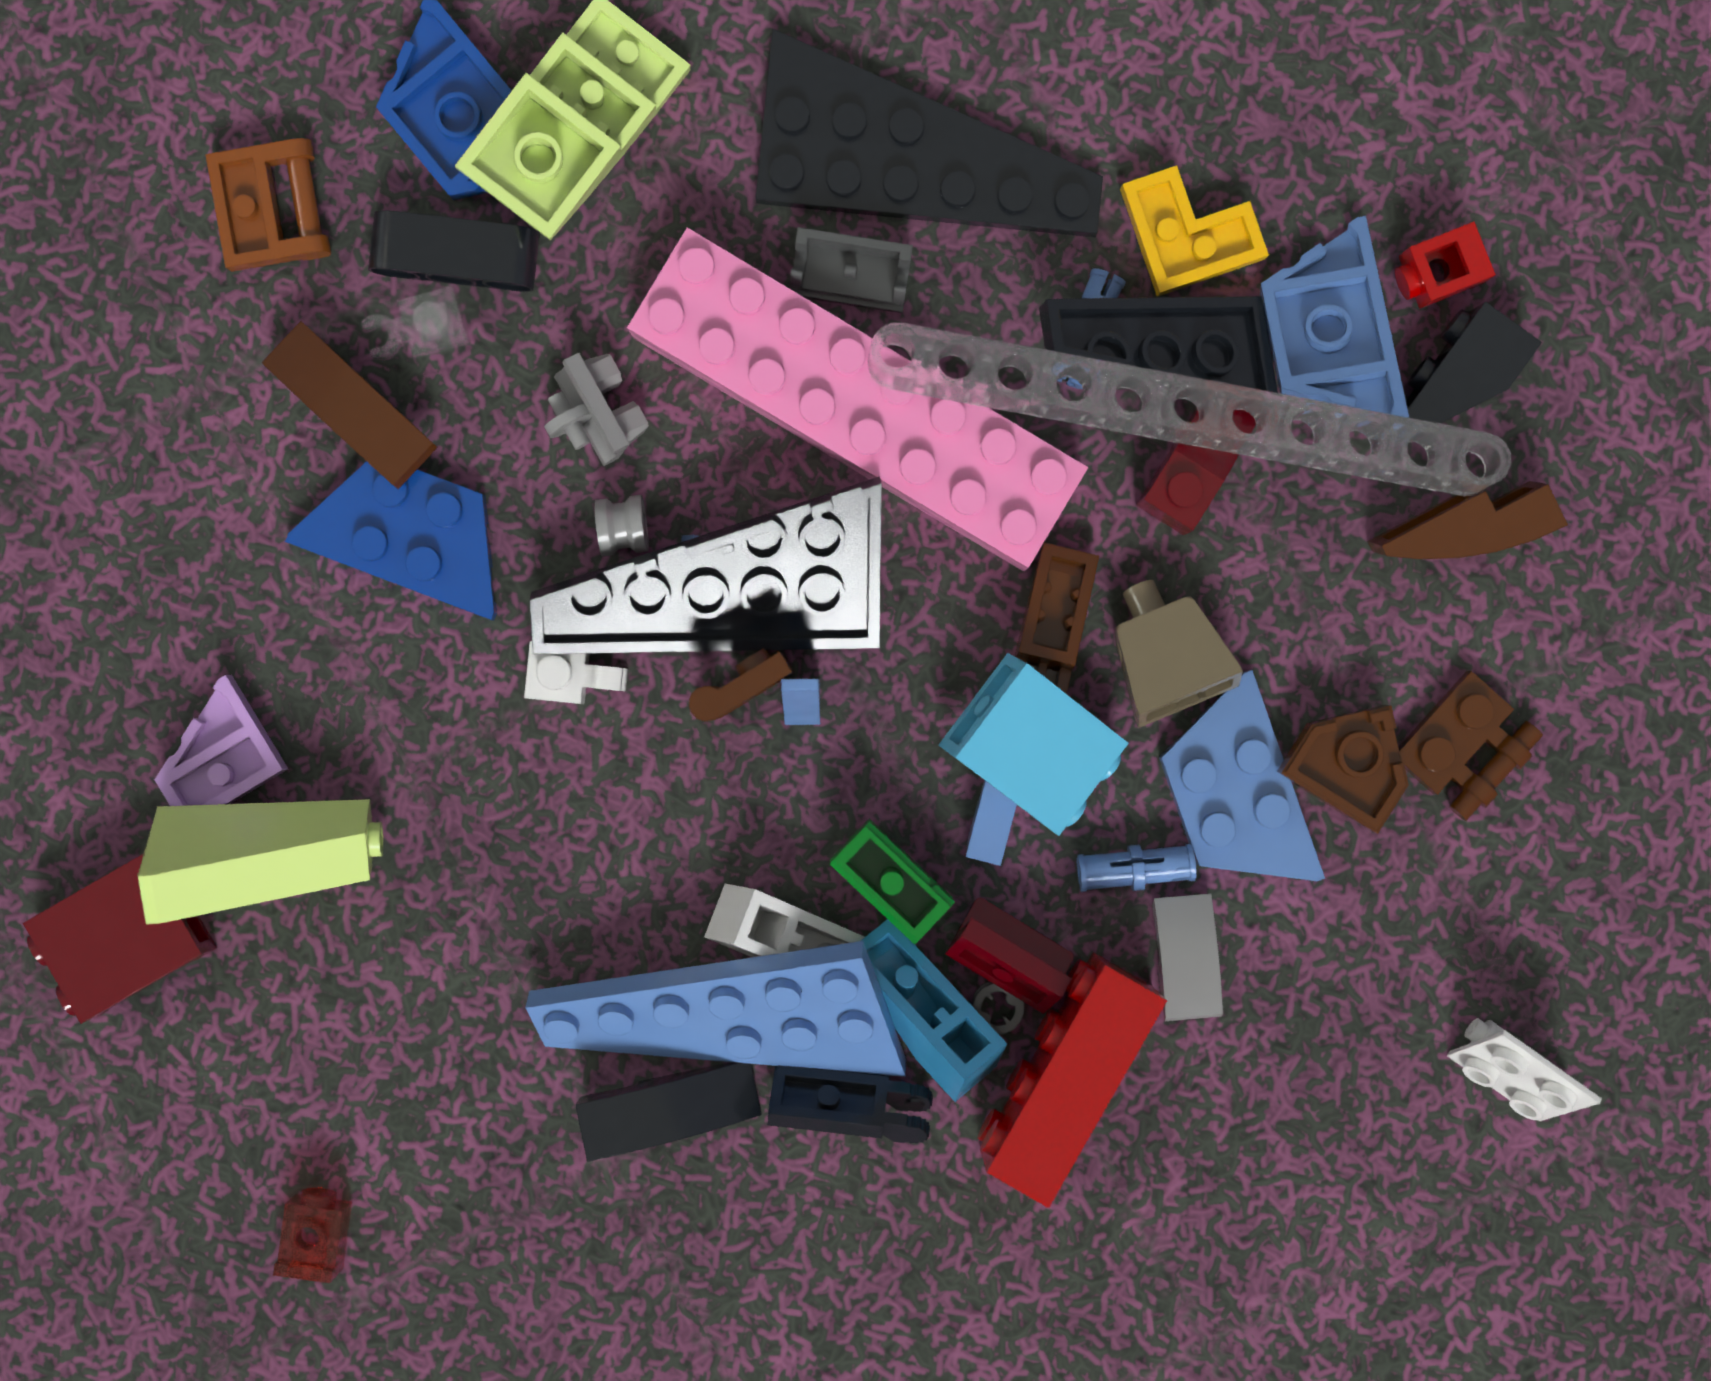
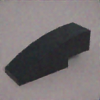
M728 1062L642 1080L637 1085L581 1096L575 1104L587 1162L670 1143L762 1115L752 1064Z

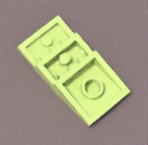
M593 0L567 35L562 32L530 75L524 74L456 163L455 168L551 241L659 112L689 73L691 65L608 0Z

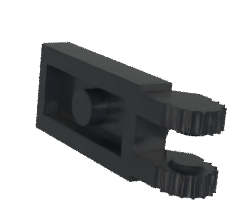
M778 1065L775 1066L767 1125L881 1139L884 1135L893 1142L918 1144L919 1142L923 1143L924 1140L927 1141L929 1138V1122H926V1119H922L921 1116L916 1117L915 1115L908 1116V1114L885 1112L886 1104L897 1111L921 1113V1111H927V1109L931 1108L933 1094L929 1087L926 1088L924 1085H913L907 1082L890 1081L888 1076Z

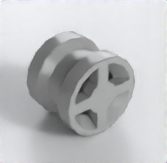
M642 495L629 496L625 502L614 504L608 499L595 500V523L601 556H613L619 549L631 548L636 553L648 552V528Z

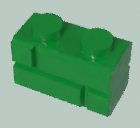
M870 818L830 859L829 864L914 945L955 903L953 897L894 841H891L887 834Z

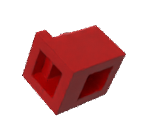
M1474 221L1409 247L1398 256L1402 266L1395 268V278L1401 294L1406 300L1415 298L1419 309L1478 287L1496 275ZM1435 262L1443 267L1444 278L1442 281H1435L1429 263Z

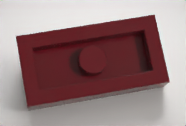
M977 898L972 903L945 953L1042 1014L1063 997L1072 979L1065 975L1074 959L1072 952L983 898Z

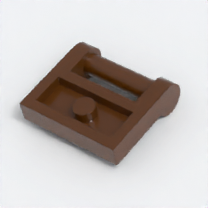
M764 648L734 666L740 676L725 686H702L697 688L689 698L690 711L695 718L701 721L717 720L781 682V679L791 676L795 671L784 653L778 652L771 657L768 650Z

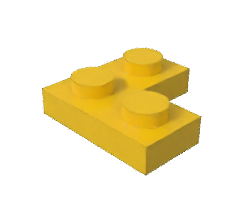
M1177 165L1124 183L1120 188L1157 297L1257 263L1269 256L1250 201L1195 219Z

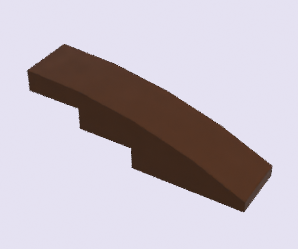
M1044 542L1039 555L1014 656L1028 663L1067 694L1071 672L1077 660L1099 555Z

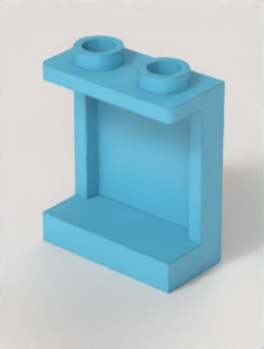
M1007 653L938 746L979 775L1041 824L1060 836L1066 827L1073 825L1081 817L1086 808L1087 798L1099 782L1107 779L1115 772L1121 761V753L1129 743L1028 663Z

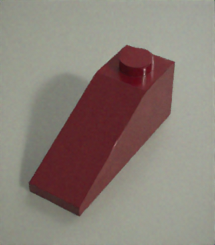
M1202 398L1136 506L1183 536L1192 532L1224 483L1264 411Z

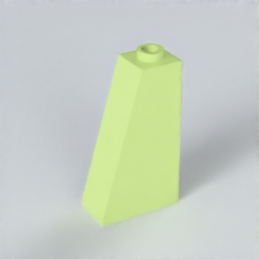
M370 799L158 806L138 873L146 924H159L368 881L371 877L373 857L383 856L384 837L382 822H372Z

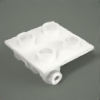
M1476 1018L1472 1021L1465 1032V1037L1471 1042L1451 1050L1447 1055L1463 1067L1462 1071L1467 1078L1479 1085L1492 1087L1510 1100L1509 1105L1515 1112L1531 1120L1543 1121L1600 1104L1602 1100L1601 1097L1499 1027L1492 1020L1483 1022Z

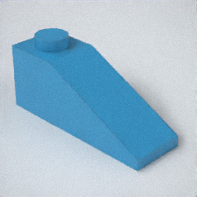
M887 919L861 941L864 942L896 1031L920 1065L956 1102L997 1067L1007 1043L919 948Z

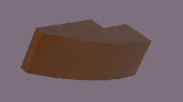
M302 321L261 362L310 410L397 489L438 448L376 388Z
M1528 481L1492 501L1486 491L1467 488L1367 542L1372 552L1384 556L1411 559L1463 558L1498 552L1528 543L1567 526L1568 523L1549 484Z

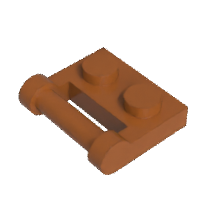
M288 139L205 154L225 268L234 272L296 260L319 259L331 255L329 237L322 235L310 168V162L315 159L310 139ZM287 165L299 237L285 240L283 238L271 170L272 166Z

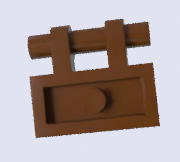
M1466 671L1398 748L1401 762H1404L1405 769L1432 794L1438 795L1450 780L1463 790L1449 805V808L1461 819L1467 821L1480 805L1486 808L1498 795L1495 789L1514 768L1521 769L1530 760L1532 754L1529 751L1542 738L1543 734L1534 725L1525 721L1512 736L1508 735L1499 726L1512 713L1514 708L1475 673ZM1486 742L1497 753L1476 775L1465 764Z

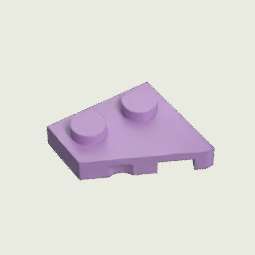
M224 675L217 680L213 686L215 690L199 717L193 718L182 735L180 747L174 755L168 757L154 779L170 806L231 804L288 770V767L232 675Z

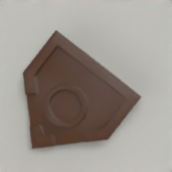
M1381 705L1307 723L1277 770L1278 773L1296 783L1295 785L1376 834L1379 833L1409 786L1404 762H1401L1394 730L1396 729L1391 705Z

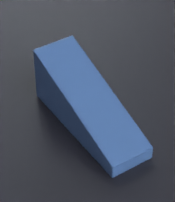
M781 679L785 725H820V679Z
M985 780L968 835L966 857L1001 866L1017 804Z

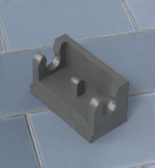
M798 227L795 241V260L790 276L791 290L808 299L903 313L913 245Z

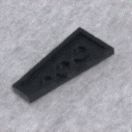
M1262 296L1046 299L1039 307L1046 360L1049 364L1271 412L1280 405Z

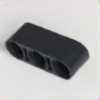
M378 210L374 213L368 271L388 277L531 292L534 290L540 232L532 228L513 224Z

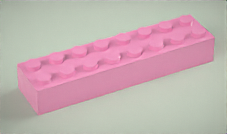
M686 228L627 327L635 340L869 480L880 476L883 488L1023 572L1031 565L1089 468L689 228Z

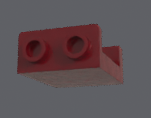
M144 853L23 923L30 935L27 937V944L32 955L41 965L49 968L58 984L56 995L60 1004L70 1015H76L80 1024L104 1014L111 1007L217 948L199 915L159 924H146L138 880V873Z

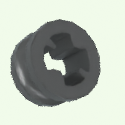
M990 981L982 984L975 991L972 998L974 1009L998 1034H1005L1014 1030L1021 1022L1024 1014L1023 1001ZM993 992L1005 993L1006 1002L1014 1006L1009 1017L1002 1013L1004 1020L1001 1022L990 1021L989 1011L981 1008L986 997L991 1001L993 1000L991 995Z

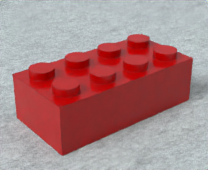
M1094 952L1087 963L1079 959L1074 964L1068 974L1072 979L1066 989L1069 994L1059 1012L1050 1009L1044 1016L1034 1039L1040 1042L1037 1051L1030 1062L1021 1059L1016 1065L1006 1085V1089L1011 1092L1010 1098L1002 1112L996 1109L991 1110L977 1136V1139L983 1142L980 1151L986 1173L1047 1208L1052 1204L1167 1003V1000L1152 985Z

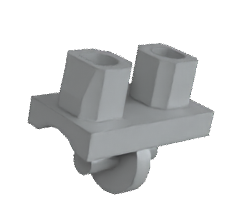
M580 353L564 359L562 362L564 368L554 376L562 391L548 398L556 417L550 420L544 428L550 438L567 434L575 450L591 443L602 465L606 466L619 459L629 444L645 432L649 427L648 421L639 405L634 401L613 411L609 408L602 394L619 387L622 382L621 373L610 354L589 358L584 361Z

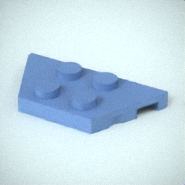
M1361 216L1348 224V229L1328 244L1322 246L1319 243L1303 254L1296 265L1281 269L1261 283L1260 296H1262L1280 397L1379 424L1404 428L1408 425L1409 413L1366 216Z
M1253 670L1245 671L1242 673L1239 687L1224 692L1159 757L1188 842L1193 846L1196 865L1311 881L1325 879L1292 782L1277 772L1284 759Z

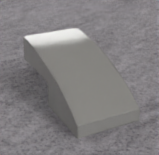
M1200 894L1154 898L1152 906L1159 953V983L1161 995L1167 1000L1163 1008L1164 1021L1222 1017L1221 975L1212 895Z

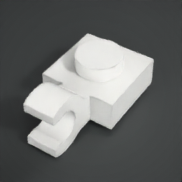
M530 641L524 698L585 704L586 687L626 691L628 669L589 665L590 653L533 654L532 641Z

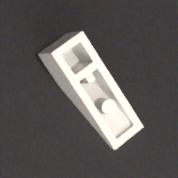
M724 884L704 936L709 940L750 957L859 942L864 938L860 934L756 889Z

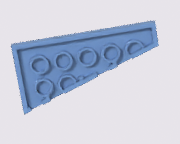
M863 941L529 991L525 1007L545 1047L772 1066L806 1067L906 1077V1057Z

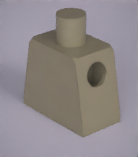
M1154 580L1140 582L1123 593L1133 619L1115 627V642L1138 728L1239 687L1243 671L1238 661L1191 596L1165 605Z

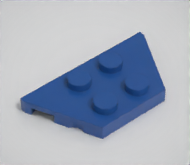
M423 0L420 6L422 11L420 19L410 41L405 40L396 60V73L391 80L387 81L376 108L453 201L488 193L456 169L455 165L512 90L437 0Z
M366 461L293 528L286 537L285 542L484 618L494 621L497 615L491 568H493L491 546L488 543L486 496L423 471L416 470L397 489Z

